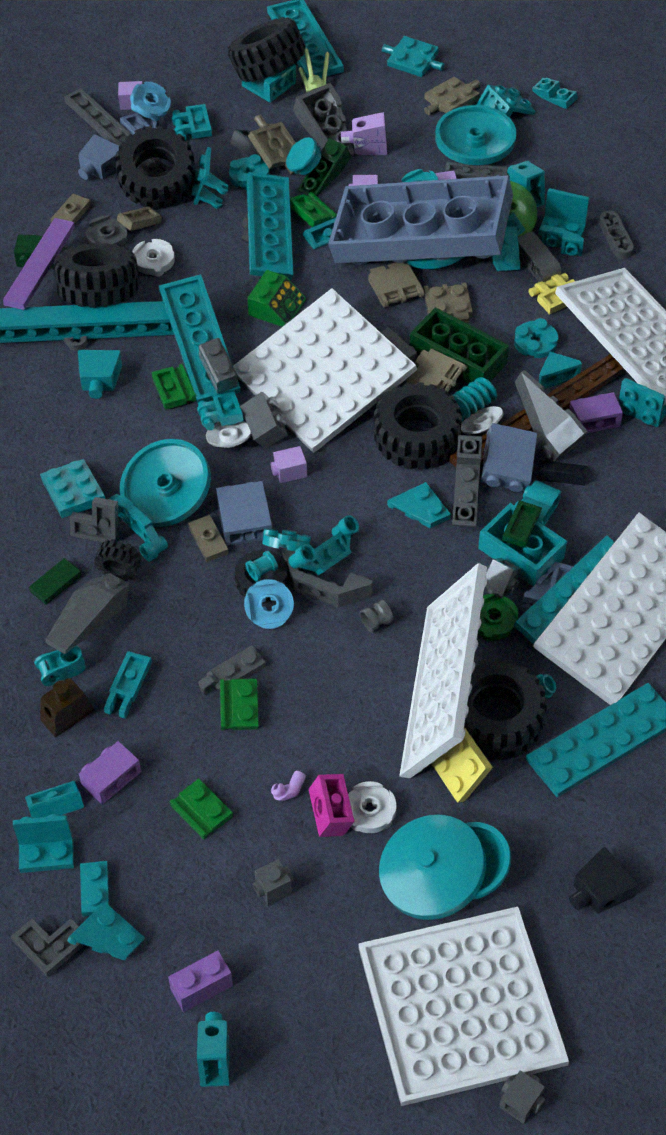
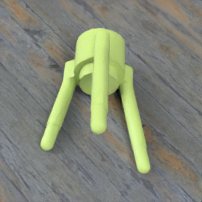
M305 49L309 72L308 80L301 67L299 72L304 82L306 93L326 85L329 63L328 52L325 54L321 79L318 75H313L309 51Z

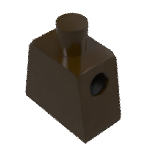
M71 678L65 681H57L53 685V689L44 694L40 699V720L55 738L95 711L86 694Z

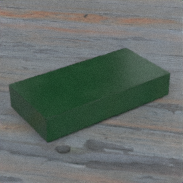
M519 500L503 534L502 541L525 548L539 519L542 507Z
M63 558L31 584L29 591L47 605L81 577V571Z

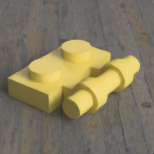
M566 273L556 274L546 282L540 281L536 283L534 287L529 289V294L531 297L538 295L537 302L550 315L567 307L555 294L557 286L572 283L575 280L568 281L569 278Z

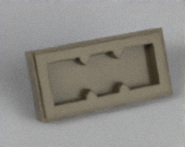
M72 194L51 218V223L54 218L72 221L75 224L91 206L90 200Z
M150 207L120 213L117 217V221L130 231L159 224L162 220V216Z
M210 515L188 523V527L206 562L229 554L228 548Z

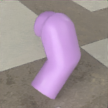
M295 771L289 784H274L271 788L274 799L285 801L297 797L306 775L300 771Z

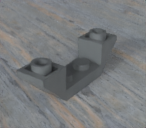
M458 436L452 526L476 527L482 437Z
M284 548L283 560H285L288 567V577L294 591L336 607L371 598L373 594V581L367 577L350 573L343 587L338 586L334 582H328L317 578L313 574L305 573L307 569L292 568L288 560L295 551Z

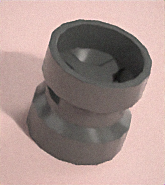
M384 600L376 602L372 608L367 607L360 611L362 623L371 633L379 629L380 625H387L393 622L391 609Z

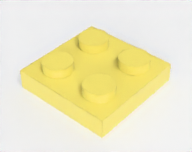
M464 728L466 732L462 742L431 763L457 803L466 801L493 768L466 728Z

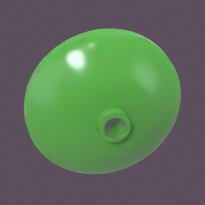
M510 181L513 192L511 205L514 207V210L510 209V213L514 212L525 228V231L518 235L521 236L531 232L537 220V206L534 198L525 187Z

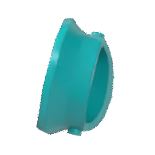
M313 138L301 139L292 146L287 156V168L291 172L294 171L296 174L299 173L301 175L311 172L320 161L321 147L317 145Z

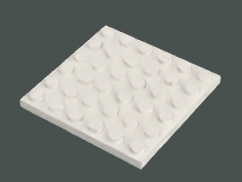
M332 288L233 366L238 379L255 396L260 392H264L269 398L272 396L279 405L278 413L284 418L286 426L313 453L381 400L382 396L388 391L391 392L393 388L417 371L416 365Z
M518 907L359 943L362 963L401 1106L507 1081L510 1076L515 1078L520 1070L525 1074H535L568 1066V1056Z

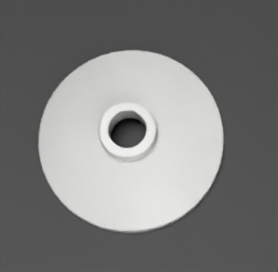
M496 406L479 410L476 414H471L468 419L462 422L461 431L469 435L486 434L492 423L497 424L504 414L503 410Z
M244 421L238 422L235 425L221 426L219 422L214 425L213 430L206 432V439L209 444L227 448L239 445L251 436L248 424Z

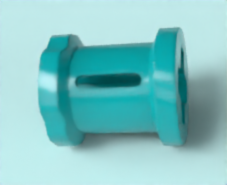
M269 551L263 552V556L254 561L250 560L245 564L249 575L254 581L260 580L261 576L269 571L274 572L278 570V564Z

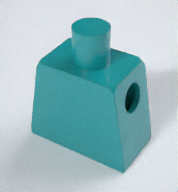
M529 161L511 165L507 170L510 181L525 187L534 198L537 207L544 205L545 171Z
M78 350L82 390L89 391V396L94 399L101 398L103 391H113L122 368L120 350Z
M219 1012L207 1013L205 1021L198 1023L197 1063L201 1087L229 1086L227 1021L222 1020V1014Z

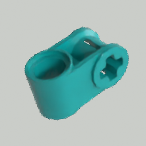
M75 646L66 654L58 650L42 654L34 661L35 667L41 672V682L44 686H52L57 681L77 676L86 667L82 651L78 646Z

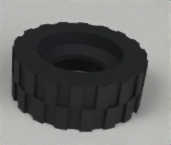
M265 549L246 553L243 558L238 560V564L235 566V582L241 596L245 597L249 587L254 585L246 569V562L254 561L263 556V552L266 551ZM269 551L278 564V570L272 571L273 579L282 582L287 587L288 567L286 562L279 554ZM266 597V601L262 603H267V601L273 600H271L270 597Z

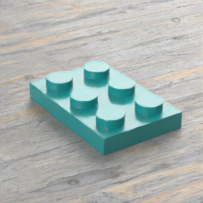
M84 459L73 461L70 464L53 468L40 474L42 482L61 518L68 517L73 512L79 513L92 508V501L95 497L105 499V495Z

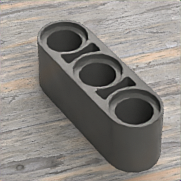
M531 231L518 236L519 258L538 282H546L556 274L561 275L559 262L534 232Z

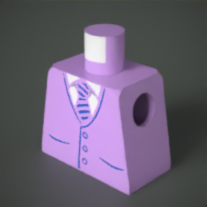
M384 112L353 119L352 131L341 132L342 144L354 143V151L357 155H387Z

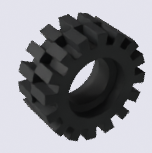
M107 539L101 543L94 559V564L99 571L103 570L102 574L111 573L120 579L122 578L124 581H128V579L132 580L135 577L142 557H140V552H136L137 549L135 547L130 548L131 544L127 543L125 545L122 540L116 542L115 539H111V541Z

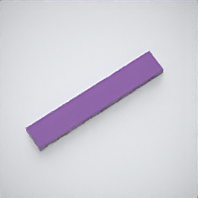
M54 218L4 297L3 302L5 306L25 310L75 229L74 222Z

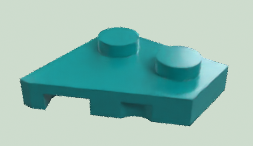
M517 226L506 227L501 254L490 256L497 272L520 270Z
M426 482L387 500L389 508L394 509L395 507L405 512V516L418 520L428 528H433L451 518L450 512Z
M104 902L69 936L67 941L73 945L76 942L92 947L93 951L109 953L112 957L126 960L141 945L145 937Z

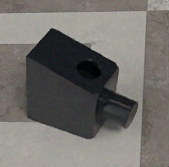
M603 847L576 874L573 886L577 891L569 896V901L576 910H580L589 904L599 914L633 898L636 895L639 884L607 848Z

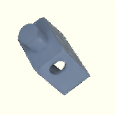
M94 134L79 153L80 169L78 173L80 177L87 180L91 175H94L100 179H105L116 171L115 157L116 152L119 151V146Z

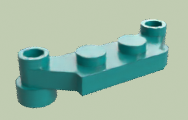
M115 494L109 498V500L118 501V516L145 541L139 546V551L148 562L157 558L158 553L168 548L165 538L158 536L151 518L147 514H143L134 501L128 500L123 494Z
M351 515L341 519L338 525L332 528L333 537L315 549L309 544H304L296 549L295 553L289 557L290 566L294 569L303 568L315 571L317 575H320L351 554V535L359 530L357 519Z

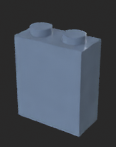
M492 423L486 436L480 482L486 483L491 487L509 488L514 492L525 491L531 482L537 433Z
M248 482L246 484L216 488L217 503L226 546L263 540L264 528L272 529L263 482Z

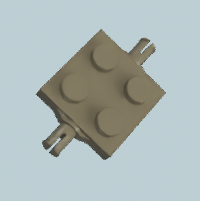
M452 77L425 92V99L431 103V105L424 108L425 113L428 115L435 111L447 113L455 108L476 103L480 99V93L474 89L480 87V82L475 79L471 83L465 84L456 77Z
M261 114L257 115L254 120L260 128L251 131L248 135L249 139L269 169L284 165L287 168L286 159L295 141L282 122L268 124ZM287 168V170L289 171L290 175H292V174L295 173L294 171L291 172V171Z

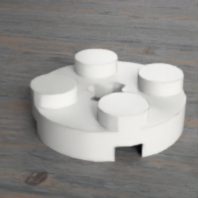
M152 239V242L146 244L145 241H142L132 251L137 258V270L143 274L156 277L162 276L175 262L172 246L161 239Z
M362 782L354 786L353 790L348 794L355 821L351 828L363 833H377L388 829L396 815V799L390 790L388 792L378 782ZM367 803H372L373 807H377L372 812H368L363 808L367 806Z

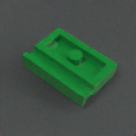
M312 192L308 196L303 194L290 198V208L311 227L334 219L337 216L332 209Z
M180 364L177 368L172 366L151 372L165 410L187 404V401L190 400L196 401L195 392L183 364Z
M220 679L221 730L258 729L257 679Z
M199 778L180 792L177 798L170 800V806L203 840L233 817V812Z

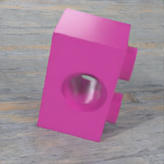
M318 775L309 788V794L319 837L343 836L355 822L344 775Z

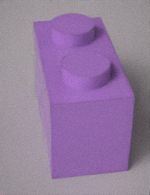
M614 392L570 401L569 410L588 431L587 433L620 427L623 412Z
M117 741L113 746L105 748L101 756L96 760L86 764L79 773L82 786L103 805L140 774L141 768L139 759Z
M219 951L168 977L170 989L183 1013L233 986L231 972Z

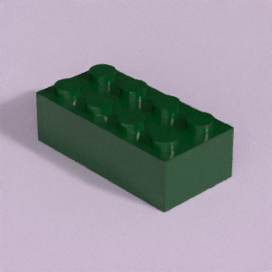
M436 307L410 333V346L414 347L417 356L423 350L429 352L430 349H433L466 365V371H462L458 378L467 383L474 382L479 377H483L491 382L508 361L509 345Z

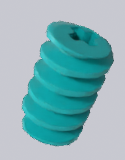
M479 377L452 395L457 401L456 404L460 406L462 422L464 418L468 419L471 414H476L478 410H482L484 405H489L491 400L495 401L497 399L496 389L487 379Z

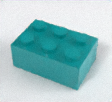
M509 503L480 531L478 549L493 559L503 558L522 568L519 577L534 587L536 581L542 575L547 574L548 569L555 562L560 563L565 558L567 540L537 521L525 548L502 541L503 534L516 506Z

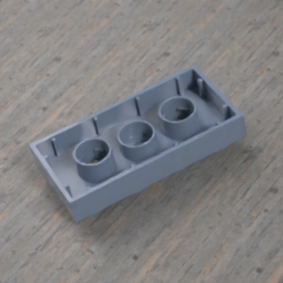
M509 175L345 186L328 244L334 262H352L356 265H362L369 261L392 260L402 263L409 259L433 258L436 260H446L450 257L475 256L477 258H488L492 255H500L513 199Z

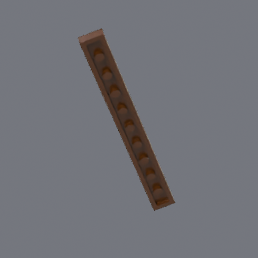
M609 354L548 393L547 396L556 397L559 400L558 405L565 411L570 408V401L588 397L627 371ZM525 409L500 424L533 432ZM487 433L481 436L482 446L480 466L483 463ZM457 452L450 456V463L455 467L457 464Z

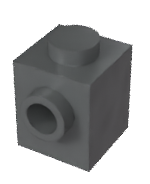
M503 558L493 559L486 570L487 584L485 588L488 589L487 592L495 594V597L513 593L518 587L519 580L517 579L522 568Z
M279 859L254 871L255 882H253V887L258 897L263 896L268 906L292 895L291 882L294 881L293 875L288 866H282Z
M520 1070L515 1078L510 1076L502 1088L504 1094L501 1097L499 1107L524 1124L532 1112L537 1114L546 1100L542 1097L545 1086L542 1085L540 1079L531 1073L525 1074Z

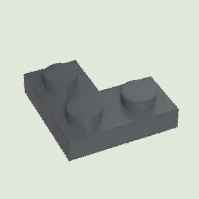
M95 497L92 501V515L73 512L70 516V535L99 542L115 539L117 542L119 539L118 501Z
M71 918L51 936L33 919L29 920L11 936L12 941L47 977L85 946L77 942L73 945L67 941L69 936L79 927Z

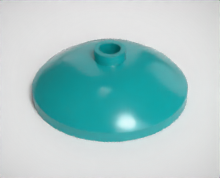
M469 822L465 824L476 833L486 855L485 877L478 893L473 898L478 899L489 895L503 883L511 866V851L505 837L496 828L485 823Z

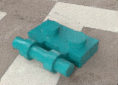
M205 104L187 106L186 112L182 113L179 110L173 111L172 122L175 126L176 135L178 133L185 137V140L187 134H191L192 139L212 136Z
M234 391L212 396L213 401L206 402L201 400L198 403L197 411L199 416H201V423L209 431L214 429L216 422H220L221 426L235 425L238 422L244 421Z

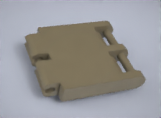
M394 262L387 264V269L385 266L370 269L371 273L368 275V281L383 308L388 307V304L398 301L403 303L409 298L424 296V290L408 263Z
M466 282L454 286H447V284H442V287L435 286L432 288L423 286L428 314L436 307L465 323H469L468 319L472 317V308Z
M430 349L429 352L423 350L414 362L418 366L417 371L409 376L405 382L412 385L418 382H423L424 385L428 386L433 384L437 386V389L440 390L442 388L448 392L450 388L455 387V381L462 371H466L467 366L433 349Z

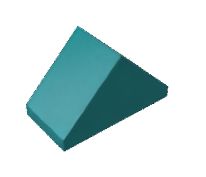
M550 352L539 374V383L544 389L565 383L581 373L582 363L580 360Z

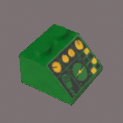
M266 270L247 298L249 316L283 327L295 318L306 301V297L287 276Z

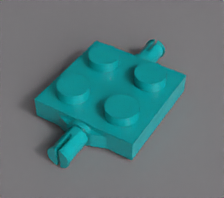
M404 36L396 47L386 44L382 47V52L391 54L387 60V66L420 77H423L430 68L440 71L444 68V63L435 61L439 53L438 46Z

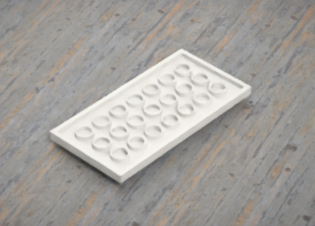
M622 268L557 286L555 294L638 384L666 396V310L627 269Z
M638 513L532 646L610 705L622 698L666 639V532Z
M480 563L475 565L427 607L400 777L411 778L420 773L422 769L433 763L441 755L446 754L452 747L461 743L464 739L466 732L464 723L469 711L467 702L472 690V684H470L471 674L475 668V662H473L474 654L478 647L477 633L481 626L480 612L484 605L483 591L487 584V567Z

